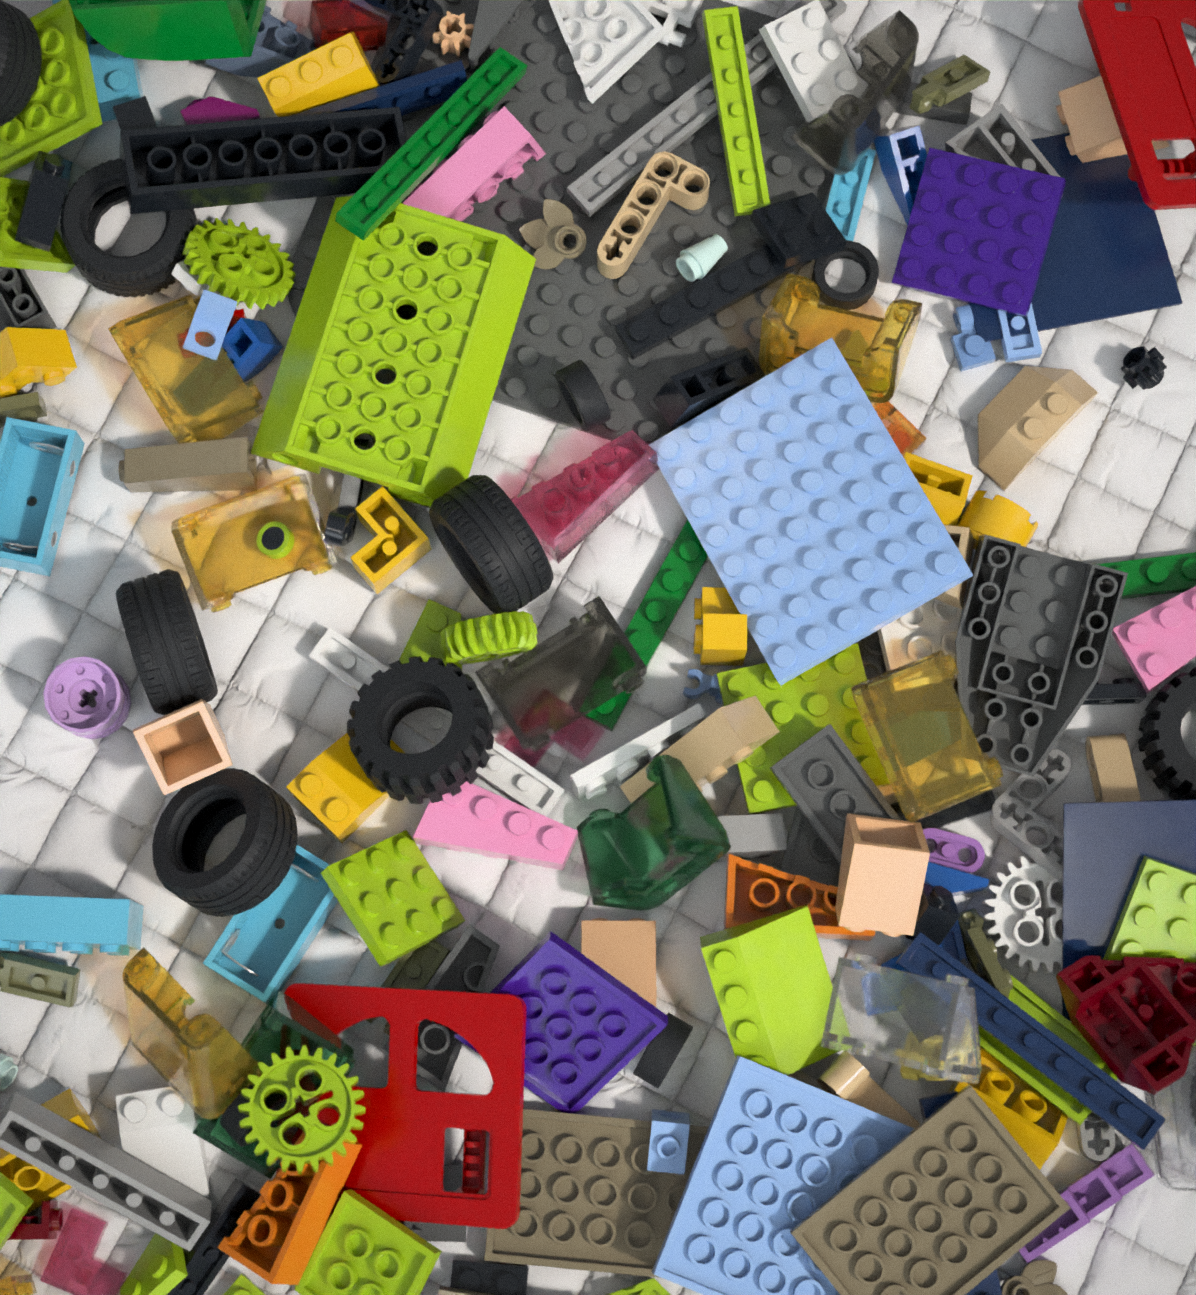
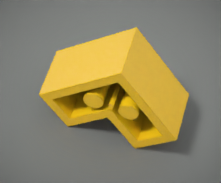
M6 327L0 332V398L17 396V392L32 382L44 383L46 386L58 385L64 382L65 377L77 368L66 330Z
M383 486L355 508L359 521L374 538L350 557L354 569L376 594H379L432 550L426 534Z
M702 587L701 598H694V620H701V624H695L693 654L700 655V665L743 666L747 652V614L739 613L726 588Z

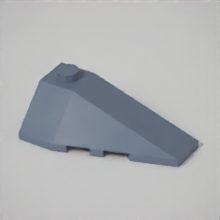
M265 5L251 57L207 59L205 64L238 76L258 78L326 44L319 39L310 40L297 32L298 26L289 20L283 23L271 15V8Z

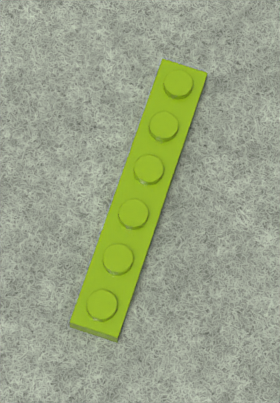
M738 6L704 10L702 19L735 216L750 215L753 210L770 205Z

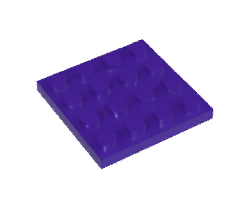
M929 148L891 283L1027 317L1066 184L1065 178Z
M551 931L490 992L515 994L524 1000L526 1004L524 1086L562 1113L576 1114L668 1025V1016ZM454 1032L455 1038L478 1053L466 1039Z

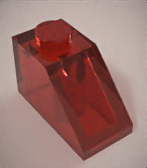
M316 0L311 2L309 29L316 49L354 31L363 51L378 50V47L385 46L388 27L386 19L349 0Z

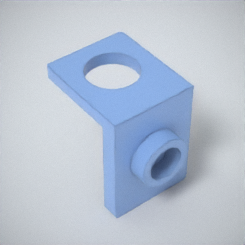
M204 289L183 348L217 360L226 331L237 306V301ZM207 332L213 336L215 343L210 347L201 346L196 342L195 334Z
M652 1109L647 1163L648 1171L685 1174L690 1127L689 1113Z

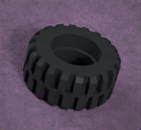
M421 656L410 657L409 663L401 664L400 660L390 663L391 669L384 673L378 670L371 676L373 682L369 686L367 684L361 686L357 692L360 700H354L350 706L349 713L353 719L347 721V733L351 738L348 742L351 751L367 778L371 780L379 791L387 792L390 798L402 801L406 796L410 804H422L423 798H429L431 803L443 801L442 795L450 792L452 796H455L462 792L460 786L467 781L469 784H472L479 777L476 769L478 767L485 768L489 760L486 750H491L494 743V736L491 732L494 729L489 708L475 681L469 674H463L461 668L452 662L447 663L445 666L440 658L430 657L428 662H424ZM425 707H438L452 713V722L447 734L433 748L416 754H404L390 748L391 736L395 727L409 713Z
M1196 667L1189 673L1182 672L1175 676L1156 694L1145 708L1146 715L1140 720L1138 729L1143 732L1142 737L1138 740L1139 751H1145L1146 758L1142 761L1145 770L1149 771L1152 769L1157 777L1152 781L1158 788L1165 785L1171 791L1168 796L1174 800H1180L1181 798L1186 800L1196 799V760L1187 751L1181 736L1182 719L1188 711L1196 707Z

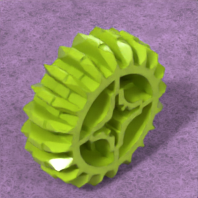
M527 612L494 613L460 621L445 627L440 632V648L446 663L452 662L455 665L484 663L532 650L538 643V632L532 615Z

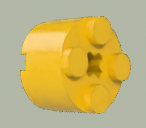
M975 491L957 523L959 527L970 528L974 538L973 549H977L980 535L993 536L1027 547L1038 528L1037 521L1032 524L1028 521L1031 514L1003 496L996 494L992 500L984 497L987 491Z

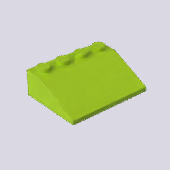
M807 905L700 937L701 950L735 1058L738 1055L784 1075H790L851 1046Z

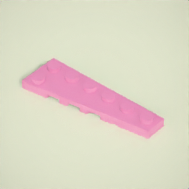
M1196 586L1114 627L1112 630L1114 639L1146 693L1154 690L1196 657Z

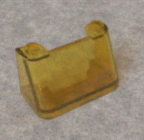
M788 273L762 316L759 365L766 375L772 373L832 337L869 401L874 403L888 402L893 397L901 378L921 318L922 303L907 299L894 300L888 305L885 318L819 304L820 291L817 284L809 278Z
M191 294L120 320L108 328L157 412L179 444L220 440L264 412L258 402L263 398L262 394L252 380L248 383L243 380L222 346L217 360L183 348L201 298L199 296L194 299ZM207 332L195 334V340L201 346L210 347L215 343L213 336Z
M306 474L288 477L184 515L171 523L172 535L202 611L211 609L212 612L224 610L232 605L230 600L238 592L301 569L303 571H312L313 575H318L333 568L332 563L338 561L333 546L324 543L326 527ZM273 521L283 523L294 534L292 550L280 559L267 557L257 546V535L260 529L265 524Z
M943 650L936 651L851 687L853 698L903 814L910 823L924 819L1002 786L999 779L1003 777L1001 766L995 756L989 758L985 752H982L953 686L955 684L954 676L959 674L958 668L950 654L945 656Z
M144 947L126 964L123 970V985L131 1042L134 1048L199 1116L204 1119L219 1117L241 1093V1090L250 1085L248 1081L249 1074L258 1077L262 1075L258 1068V1062L213 1016L200 1014L190 1020L187 1019L185 1013L187 1003L191 1006L195 1000Z

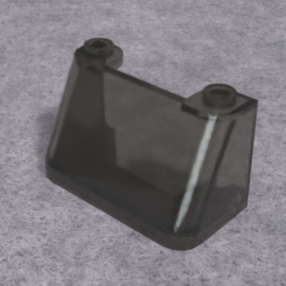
M898 10L860 37L852 49L856 54L860 53L861 68H859L856 74L869 84L860 98L850 94L838 97L827 111L809 123L807 121L801 123L790 137L831 173L844 175L852 171L859 164L909 91L919 42V32L916 25L904 13Z
M600 596L584 605L587 613L579 618L580 621L573 617L569 620L570 625L538 644L532 650L525 652L511 662L508 658L501 661L503 668L494 669L492 664L489 663L475 672L480 689L522 749L531 748L532 751H537L551 741L550 736L621 692L631 693L644 684L643 677L646 675L647 667Z

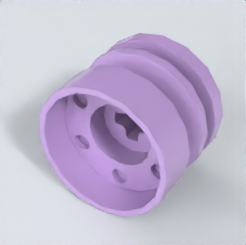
M85 656L68 659L56 666L47 678L43 693L45 708L55 723L78 737L91 740L105 738L119 730L127 720L132 704L130 689L123 677L102 661ZM89 694L96 696L95 701L97 705L93 708L87 705L88 700L86 697Z

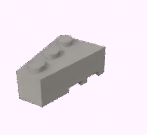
M1003 104L945 142V151L1060 177Z

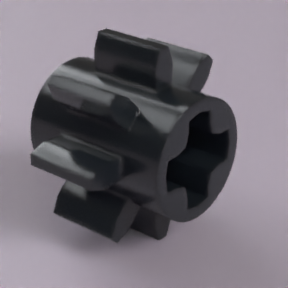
M1144 346L1133 348L1123 359V366L1121 367L1122 372L1125 374L1123 379L1132 389L1137 385L1143 390L1157 386L1162 381L1164 370L1167 368L1163 363V355L1155 347L1149 351Z

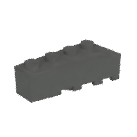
M469 924L424 989L483 992L500 945ZM424 1019L418 1027L417 1074L445 1092L463 1042L454 1037L455 1031ZM389 1040L387 1041V1043L385 1044V1046L382 1048L383 1050H385V1051L388 1052V1053H389Z

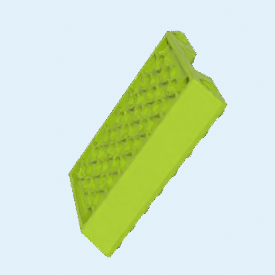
M352 196L336 197L251 449V454L316 474H320L322 467L387 486L389 487L388 493L392 497L431 508L435 499L443 496L444 493L469 477L536 258L506 235L402 203L363 241L335 222L336 213ZM429 241L435 244L437 251L431 256H425L418 251L417 247L420 243ZM402 305H411L416 309L417 314L414 318L405 320L400 318L396 311ZM381 369H390L395 373L396 379L390 384H382L376 379L375 375ZM364 433L371 435L375 440L374 446L367 450L358 448L354 443L358 435Z

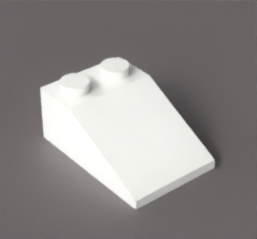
M189 1083L115 1095L123 1152L200 1195L211 1199L198 1086Z

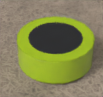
M278 521L265 524L257 535L259 550L272 559L285 557L294 545L293 532L286 525Z

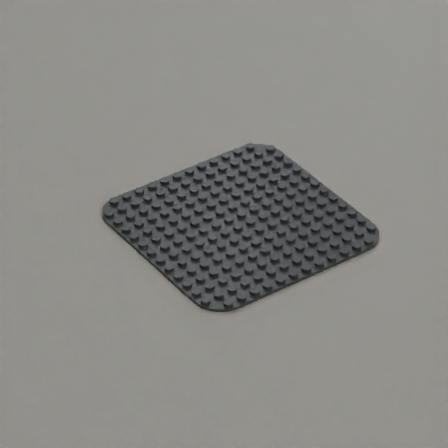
M400 0L397 10L402 9L408 0ZM435 0L443 9V17L446 16L447 11L459 16L464 13L465 25L475 24L479 0ZM536 0L499 46L528 65L526 74L464 138L469 135H475L483 127L484 120L492 112L500 111L505 106L532 135L546 155L538 161L531 157L522 165L524 172L514 180L508 178L501 181L497 194L488 201L482 203L476 201L472 205L474 207L473 213L462 222L506 235L533 256L536 249L526 243L519 229L530 221L544 219V200L553 199L566 205L572 211L574 224L583 229L586 234L587 246L579 257L574 259L565 258L556 268L548 270L537 267L533 268L492 401L651 454L647 445L687 423L684 422L671 428L652 400L671 376L746 347L764 372L800 268L635 359L631 358L615 332V326L699 281L698 279L693 282L688 281L679 272L676 266V259L680 257L682 250L712 237L714 234L724 239L728 250L704 276L705 278L767 244L751 221L752 214L735 216L718 114L670 152L707 173L710 180L707 203L698 210H689L669 200L623 276L610 279L604 277L599 272L597 249L638 179L590 217L567 193V187L711 72L702 13L704 10L734 7L737 5L722 0H704L691 28L678 24L675 29L686 34V40L682 48L671 43L666 46L657 42L593 104L587 98L584 90L585 87L580 75L577 73L573 57L568 45L565 43L549 0ZM738 6L744 45L760 33L759 29L778 18ZM421 8L418 9V13L420 15L427 14V12L422 10ZM651 13L661 25H664L666 18ZM390 18L371 64L374 75L380 58L401 22L395 18ZM411 36L405 41L403 50L411 47L415 36ZM432 37L411 76L461 60L468 80L472 76L469 72L468 63L470 48L465 47L460 52L459 57L455 53L449 52L443 55L441 43L434 44ZM848 55V57H849V59H850V61H851V63H852L854 69L856 70V67H855L853 61L851 60L850 56ZM777 66L751 87L770 205L813 192L823 206L837 167L843 143L823 153ZM445 102L403 115L402 121L406 141ZM461 141L449 152V154L444 159H449L458 151V146L461 143ZM665 169L655 172L661 177L671 175V172ZM433 170L420 183H424L433 174ZM696 185L686 187V190L692 193L702 190ZM354 194L323 196L316 199L291 261L294 263L292 271L296 273V276L288 294V299L295 317L336 197L353 196ZM643 197L639 200L643 205H651L655 202L649 197ZM627 225L621 230L631 234L637 232L638 229L635 226ZM573 235L567 236L564 240V245L567 248H572L576 244V238ZM429 241L422 242L417 247L418 251L425 256H431L437 251L435 244ZM617 245V251H616L615 255L613 256V258H614V257H618V258H619V246H618V245ZM402 305L396 311L398 316L405 320L412 319L417 314L416 309L411 305ZM577 360H583L594 375L604 394L611 414L610 420L589 431H584L573 417L562 396L555 375L556 371Z

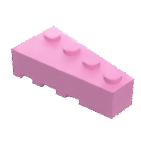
M504 106L500 111L492 112L484 120L483 127L475 135H469L464 138L458 146V151L449 159L442 160L433 169V174L424 183H419L407 196L408 198L403 204L462 222L473 213L474 207L472 205L476 201L482 203L491 199L497 194L501 181L508 178L516 179L524 172L522 165L531 157L538 161L546 153L532 135Z
M466 781L460 786L462 792L452 796L449 792L442 795L443 801L429 802L413 836L415 843L419 845L446 848L447 850L464 851L491 858H502L525 864L564 870L578 839V831L477 785L469 784Z

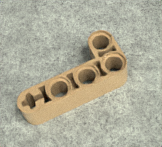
M665 151L654 154L599 243L597 249L599 272L604 277L616 279L625 274L669 200L689 210L702 208L707 203L709 196L710 180L707 173L672 153ZM665 169L671 172V175L661 177L655 172ZM696 185L702 190L692 193L686 190V187ZM643 197H649L655 202L651 205H643L639 200ZM627 225H632L638 230L635 233L628 234L621 229ZM617 245H618V246H619V258H618V257H614V258H613V256L615 255V253H616V251H617Z
M1119 733L1087 736L1085 742L1086 759L1096 802L1141 801L1126 735Z
M843 1051L816 1080L826 1092L914 1129L920 1124L869 1076V1071L847 1051Z

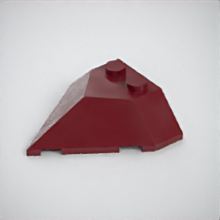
M1086 955L1057 973L1056 979L1072 1024L1120 1082L1156 1095L1185 1075L1191 1050L1196 1040V962H1184L1183 958L1123 957L1122 960H1101L1100 956Z

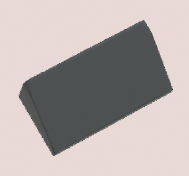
M905 81L900 114L967 125L971 111L972 92H968L945 105L943 104L941 107L934 104L929 111L918 114L911 110L909 105L913 97L912 92L920 83Z

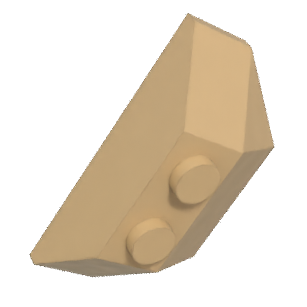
M1025 366L977 416L978 468L1005 491L1093 400L1098 392L1073 370Z

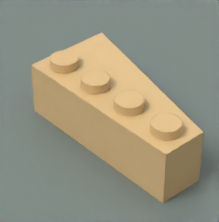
M756 695L720 707L620 787L643 823L654 818H658L662 822L678 811L677 804L682 801L687 803L703 792L701 787L708 782L711 784L728 773V768L748 758L754 753L753 751L778 734L779 730Z

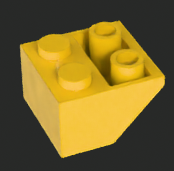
M905 452L903 458L943 525L957 526L973 475Z

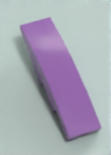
M1132 1142L1058 1192L1070 1209L1019 1250L1027 1263L1088 1224L1092 1218L1120 1201L1124 1195L1155 1175L1137 1147Z

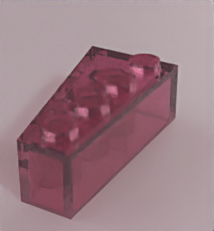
M630 430L593 451L592 456L578 464H575V462L570 464L559 475L546 482L543 480L531 487V491L519 498L515 496L511 500L531 527L543 550L559 564L660 469L657 465V453L633 430Z

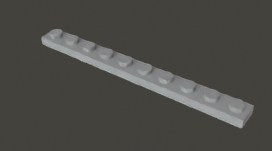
M800 0L782 16L815 0ZM819 0L831 23L846 11L847 4L843 0ZM761 33L744 45L751 87L777 67ZM711 72L567 187L568 195L589 217L638 179L654 154L665 151L670 153L718 114Z

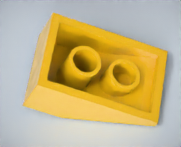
M348 733L312 760L286 786L291 795L342 844L389 797L387 792L379 791L371 780L367 778L351 751L348 743L351 738ZM393 740L390 741V748L392 750L406 754Z

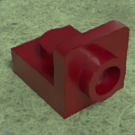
M43 1200L42 1223L38 1224L39 1216H23L8 1240L57 1239V1231H61L63 1227V1210L58 1208V1201Z

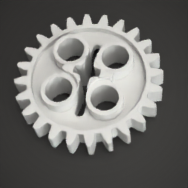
M1025 856L1017 858L1018 868L1011 862L1004 865L1008 876L999 872L993 876L999 886L989 885L986 887V890L993 895V899L982 901V905L991 908V913L982 916V919L984 921H991L993 926L985 931V935H997L998 939L994 942L996 948L1001 946L1006 948L1002 959L1006 960L1013 955L1016 956V968H1021L1027 961L1029 962L1030 973L1037 972L1039 965L1042 964L1043 970L1047 974L1052 972L1054 962L1057 968L1062 971V939L1056 935L1054 929L1058 920L1062 921L1063 903L1054 901L1050 891L1053 884L1063 887V880L1052 876L1033 859H1031V864H1029ZM1037 880L1042 883L1041 898L1036 887ZM1017 886L1023 887L1029 892L1030 900L1026 906L1018 904L1014 898V891ZM1040 907L1042 910H1048L1049 917L1043 919L1041 916H1036L1035 910ZM1021 923H1026L1033 929L1034 936L1030 943L1022 941L1018 935V928ZM1043 928L1048 939L1047 946H1044L1042 943Z

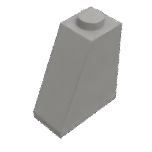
M783 814L704 816L672 830L676 866L727 861L729 854L741 857L742 859L768 857L787 850L788 832L783 822Z

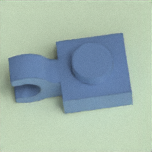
M970 305L955 308L956 313H953L952 316L959 334L953 335L950 341L960 371L994 363L996 357L991 342H985L981 336L976 334Z
M689 669L687 677L696 679L700 685L696 689L684 687L683 695L690 699H697L703 694L709 693L710 696L715 697L716 702L722 704L717 675L713 674V676H710L700 670Z

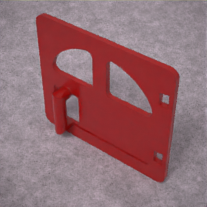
M1079 0L1078 10L1131 163L1128 169L1129 179L1137 182L1143 201L1151 209L1196 208V178H1194L1196 177V67L1181 26L1182 22L1196 28V0ZM1114 3H1125L1126 11H1117ZM1191 140L1195 151L1189 153L1184 158L1157 159L1152 141Z
M294 983L288 986L283 996L281 1060L286 1058V1047L291 1048L294 1056H300L301 1049H292L293 1026L303 1027L302 1046L306 1045L308 1056H314L319 1047L323 1051L336 1036L359 1022L381 1016L387 1019L390 1025L388 1083L386 1087L354 1086L352 1088V1091H364V1097L356 1101L355 1104L366 1107L365 1114L354 1116L355 1119L363 1123L362 1130L350 1131L357 1138V1142L362 1144V1147L330 1215H332L343 1192L352 1189L395 1220L506 1229L513 1226L518 1221L520 1215L526 1004L524 1000L515 994L315 983ZM428 1019L450 1028L466 1039L478 1051L487 1064L492 1076L493 1089L490 1093L474 1094L421 1090L417 1087L418 1027L422 1020ZM309 1074L301 1078L299 1085L303 1090L313 1092L320 1087L321 1083L315 1079L314 1075ZM328 1091L324 1093L320 1098L307 1106H303L301 1102L295 1103V1112L280 1119L278 1126L297 1113H301L304 1118L308 1117L309 1107L322 1100L331 1098L333 1092ZM332 1108L323 1109L317 1116L319 1122L325 1126H332L340 1119L338 1112ZM298 1127L288 1128L283 1134V1139L288 1144H295L303 1131ZM446 1128L464 1130L462 1187H459L455 1192L446 1191L443 1187ZM488 1131L490 1135L488 1191L485 1194L486 1137ZM277 1159L276 1174L281 1169L280 1163L282 1160Z

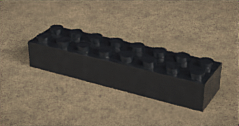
M400 107L120 130L119 153L130 214L355 194L407 141Z

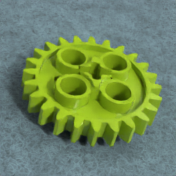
M215 218L213 224L204 220L202 226L195 225L194 230L189 233L182 253L186 255L184 264L191 266L189 274L199 275L197 284H208V291L213 293L217 291L221 293V296L232 298V300L237 301V306L242 301L248 309H252L254 303L261 309H265L267 303L275 307L278 301L283 302L286 295L289 294L296 273L292 271L294 263L287 261L289 253L279 252L281 244H271L269 242L271 235H259L257 227L248 230L245 222H241L240 226H235L231 219L227 220L226 225L218 218Z
M306 1045L302 1046L300 1056H294L291 1048L286 1047V1058L283 1060L274 1052L271 1053L273 1065L268 1067L266 1064L259 1062L258 1068L262 1075L260 1077L248 1075V1081L254 1088L241 1090V1096L250 1101L249 1103L238 1105L239 1112L249 1115V1117L240 1121V1128H252V1131L245 1137L246 1143L259 1142L254 1150V1154L259 1156L267 1151L269 1153L267 1158L268 1166H271L277 1159L282 1160V1172H286L290 1164L294 1163L296 1164L298 1174L301 1175L304 1164L310 1163L311 1168L316 1173L319 1168V1160L322 1159L327 1165L332 1167V1154L334 1152L342 1157L347 1155L346 1149L343 1146L344 1142L356 1144L357 1138L350 1131L362 1130L363 1123L354 1118V1116L365 1114L366 1107L355 1104L356 1101L364 1097V1091H352V1088L358 1083V1076L346 1079L345 1075L349 1070V1064L346 1063L339 1068L335 1067L337 1059L335 1053L327 1060H323L321 1047L316 1050L314 1056H308ZM305 1075H315L320 1079L321 1085L316 1091L307 1092L300 1087L299 1082ZM328 1091L333 1092L331 1098L311 1105L308 1117L304 1118L301 1113H297L276 1128L271 1127L273 1121L293 1114L295 1112V1103L301 1102L303 1106H307L320 1098L324 1093ZM279 1093L283 1095L287 1100L285 1107L278 1111L268 1109L264 1102L270 1094ZM332 1108L336 1110L340 1117L338 1122L332 1126L321 1124L317 1116L323 1109ZM298 1127L302 1129L305 1133L304 1140L298 1145L286 1143L283 1139V1134L288 1128Z

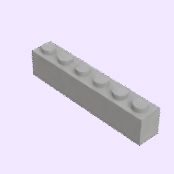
M14 1091L1 1110L0 1147L187 1251H191L210 1223L211 1200L20 1093Z

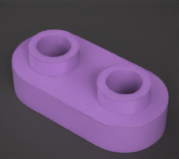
M932 827L922 828L925 839H932L935 844L934 849L930 852L928 862L966 873H973L982 866L985 852L982 845L976 839ZM962 848H967L970 853L966 861H960L958 858V852Z

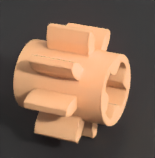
M447 11L446 16L442 18L436 29L437 32H434L432 36L433 43H441L443 55L449 52L455 53L459 57L460 52L465 47L470 48V36L473 34L474 25H465L464 13L459 16Z

